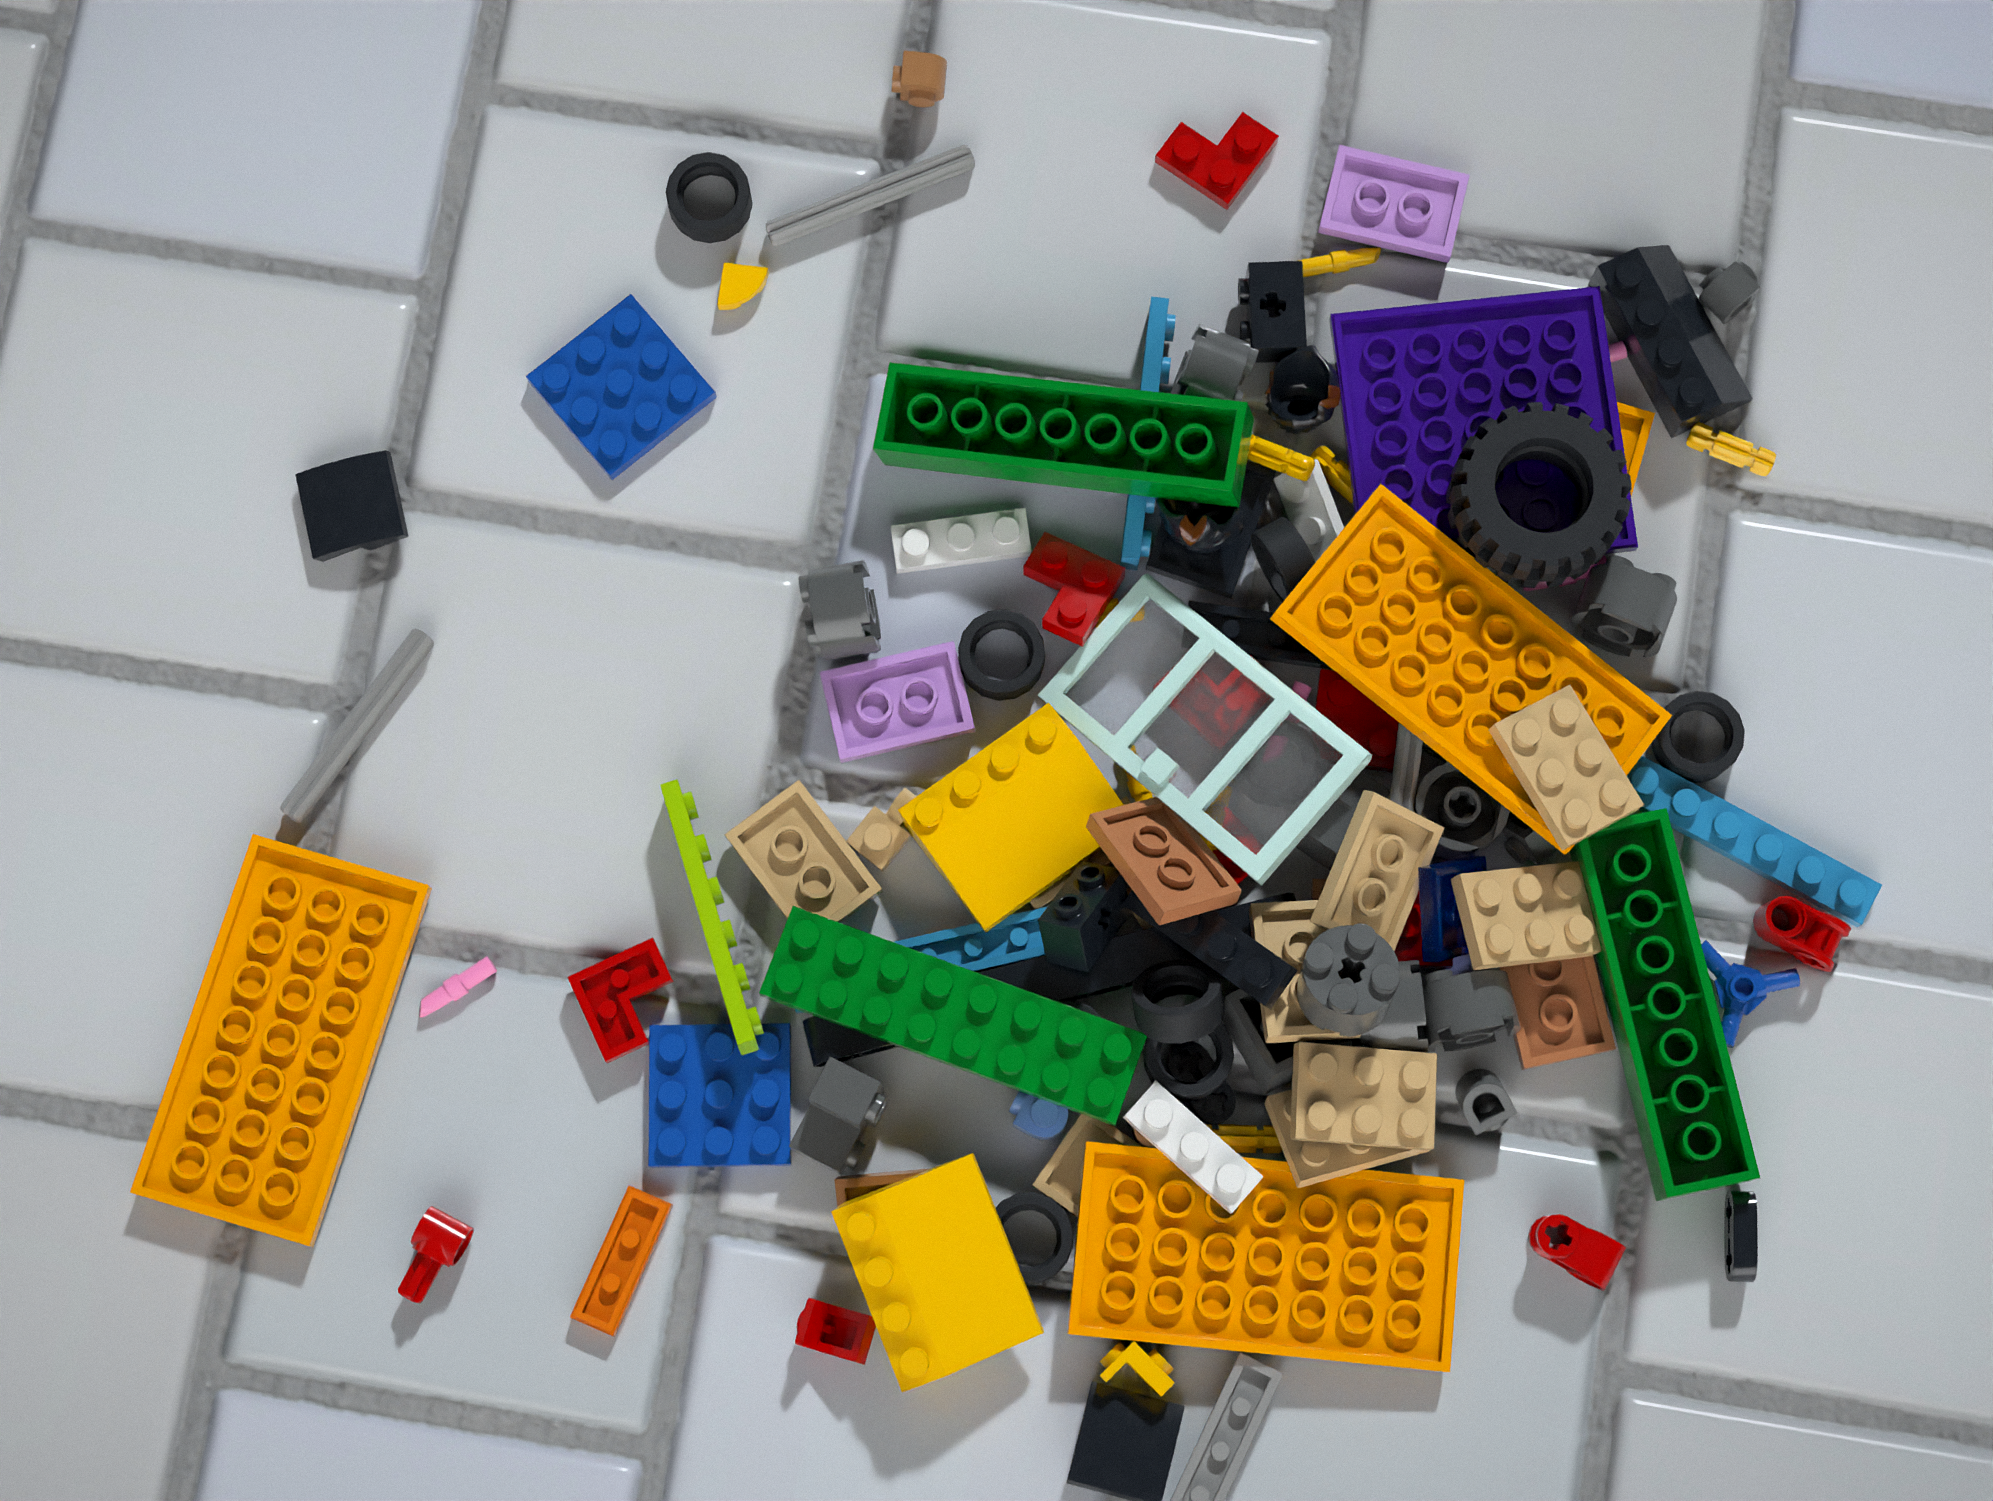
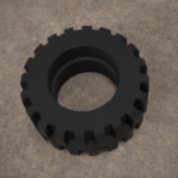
M1542 402L1527 403L1521 412H1518L1515 406L1502 410L1496 420L1488 418L1478 427L1475 435L1469 437L1451 472L1446 503L1451 506L1447 515L1450 529H1458L1459 531L1456 542L1465 551L1471 549L1476 555L1474 560L1484 568L1490 566L1498 571L1496 576L1507 584L1511 577L1521 579L1520 585L1525 588H1535L1539 582L1546 581L1548 587L1562 585L1567 577L1575 580L1585 574L1591 565L1597 564L1606 554L1623 528L1622 523L1628 516L1631 502L1626 498L1632 486L1631 476L1622 472L1623 467L1627 463L1622 450L1612 452L1609 445L1613 437L1605 428L1598 433L1591 428L1590 424L1593 418L1583 412H1581L1578 419L1567 415L1569 406L1555 403L1551 411H1543ZM1528 459L1545 461L1558 467L1571 479L1578 492L1580 509L1576 519L1566 529L1550 533L1534 532L1519 526L1506 515L1496 496L1495 486L1501 471L1511 463Z

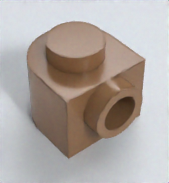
M904 50L902 66H893L891 92L900 93V100L908 101L909 104L916 107L927 108L934 106L935 102L944 98L947 71L946 59L932 53Z

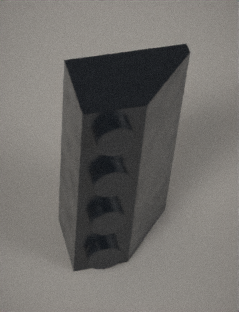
M1669 245L1637 247L1597 266L1588 285L1589 287L1600 286L1603 313L1618 341L1624 343L1627 357L1671 439L1691 430L1695 423L1701 422L1704 424L1752 401L1753 398Z

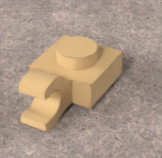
M904 788L895 798L886 814L874 805L846 840L848 845L884 872L912 837L908 831L902 828L904 822L898 809L917 796L907 788Z

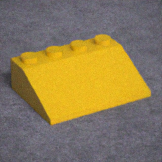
M1047 703L898 809V812L907 831L986 933L1078 867L1081 861H1086L1099 852L1102 848L1086 828L1090 814L1124 804L1074 733L1050 703Z
M974 1153L846 1201L831 1211L902 1393L948 1376L1044 1333Z

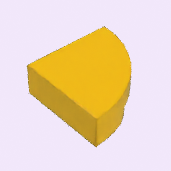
M724 263L717 303L718 309L732 310L739 308L741 304L752 299L758 292L760 293L766 285L769 276L768 268Z

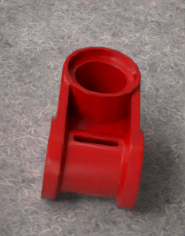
M1780 896L1765 903L1757 909L1753 918L1754 929L1760 938L1794 955V957L1806 965L1825 972L1832 971L1835 964L1832 961L1833 955L1842 937H1848L1851 931L1850 926L1830 914L1820 912L1790 896ZM1774 908L1782 910L1788 917L1789 924L1786 931L1779 930L1774 926L1771 919Z
M1562 1214L1540 1217L1530 1226L1528 1233L1529 1244L1539 1256L1565 1269L1566 1272L1578 1280L1601 1291H1605L1626 1250L1624 1245L1611 1237L1590 1229ZM1558 1226L1557 1235L1563 1239L1562 1244L1549 1246L1551 1238L1545 1234L1546 1229Z

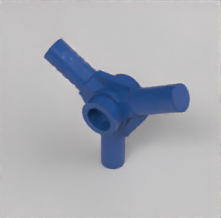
M1705 940L1701 945L1706 965L1709 971L1716 977L1714 985L1720 1008L1724 1009L1721 1024L1727 1047L1734 1048L1743 1015L1747 1016L1767 998V993L1799 987V974L1797 969L1793 968L1762 975L1759 970L1737 963L1730 965Z

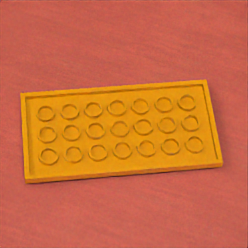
M1380 484L1278 607L1270 620L1564 855L1567 854L1574 845L1563 851L1561 850L1488 730L1495 723L1571 685L1627 776L1672 715L1488 568L1481 566L1474 560L1473 556Z
M255 834L252 835L130 1193L314 1247L432 890L429 885Z
M1085 1142L1067 1334L1450 1372L1464 1192L1463 1179L1364 1169L1297 1189L1286 1161L1242 1157L1263 1178L1234 1212L1230 1214L1157 1148Z

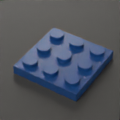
M632 294L623 299L526 376L531 386L611 480H614L717 398L716 392Z
M762 1023L764 1034L755 1036L759 1050L745 1055L740 1054L731 1024L649 1025L648 1167L791 1166V1149L789 1148L791 1143L790 1023Z

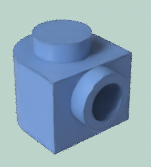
M1021 1091L1018 1092L1009 1109L1010 1113L1016 1115L1013 1127L1038 1140L1056 1138L1063 1132L1068 1120L1067 1108Z

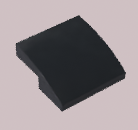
M384 450L358 455L295 474L312 558L314 560L324 562L359 548L371 551L409 537L391 452Z
M1092 1381L1066 1483L1130 1501H1162L1185 1406Z

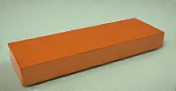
M628 1185L570 1318L615 1337L673 1204Z

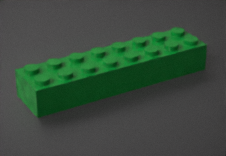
M889 362L873 450L886 466L1239 507L1254 418L1248 402Z
M1667 808L1626 816L1576 843L1570 850L1572 862H1579L1602 950L1595 954L1655 1199L1656 1201L1759 1179L1760 1174Z

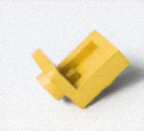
M1119 1341L1100 1361L1106 1369L1099 1376L1105 1382L1127 1363L1159 1397H1162L1175 1383L1168 1376L1174 1370L1173 1367L1155 1349L1147 1355L1135 1341L1127 1348Z

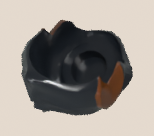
M1309 345L1300 348L1283 358L1270 371L1269 385L1264 393L1267 400L1265 406L1268 408L1267 413L1272 417L1273 421L1280 425L1281 429L1286 430V433L1300 435L1303 432L1308 433L1310 430H1315L1322 423L1331 419L1335 407L1340 403L1341 390L1339 388L1337 372L1322 357L1316 346Z
M1165 498L1156 499L1160 510L1159 516L1166 532L1182 547L1196 553H1211L1226 547L1242 533L1245 525L1243 512L1238 507Z

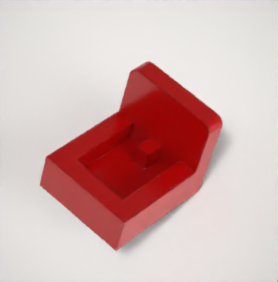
M808 1298L805 1308L797 1320L795 1344L865 1365L876 1325L873 1317L870 1315Z

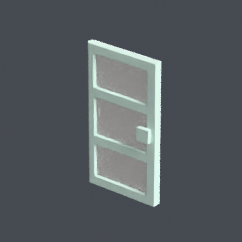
M1148 573L1144 574L1088 637L1084 646L1079 647L1038 694L1042 701L1046 704L1050 703L1061 717L1261 886L1372 758L1371 753Z

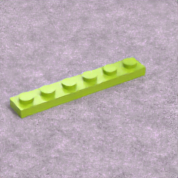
M678 779L660 784L740 1054L745 1055L758 1051L759 1047L755 1036L764 1034L756 1006L747 1009L742 992L751 990L743 963L734 965L729 949L738 945L730 919L720 921L716 905L725 902L717 876L708 879L703 863L712 859L705 835L695 836L690 821L699 818L692 792L682 794Z

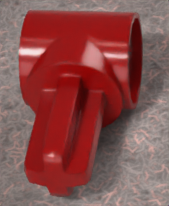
M433 1206L429 1207L412 1235V1248L418 1252L398 1287V1293L414 1303L420 1304L423 1302L442 1265L447 1267L455 1266L471 1241L474 1228Z

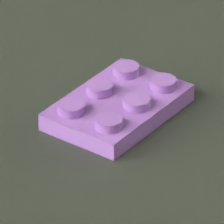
M1339 145L1318 233L1449 263L1470 175Z
M954 641L820 672L841 763L975 732Z

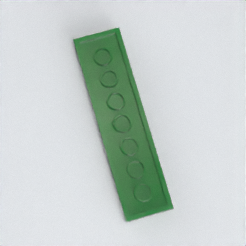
M792 906L759 991L761 997L1113 1126L1116 1125L1147 1036L1142 1032Z

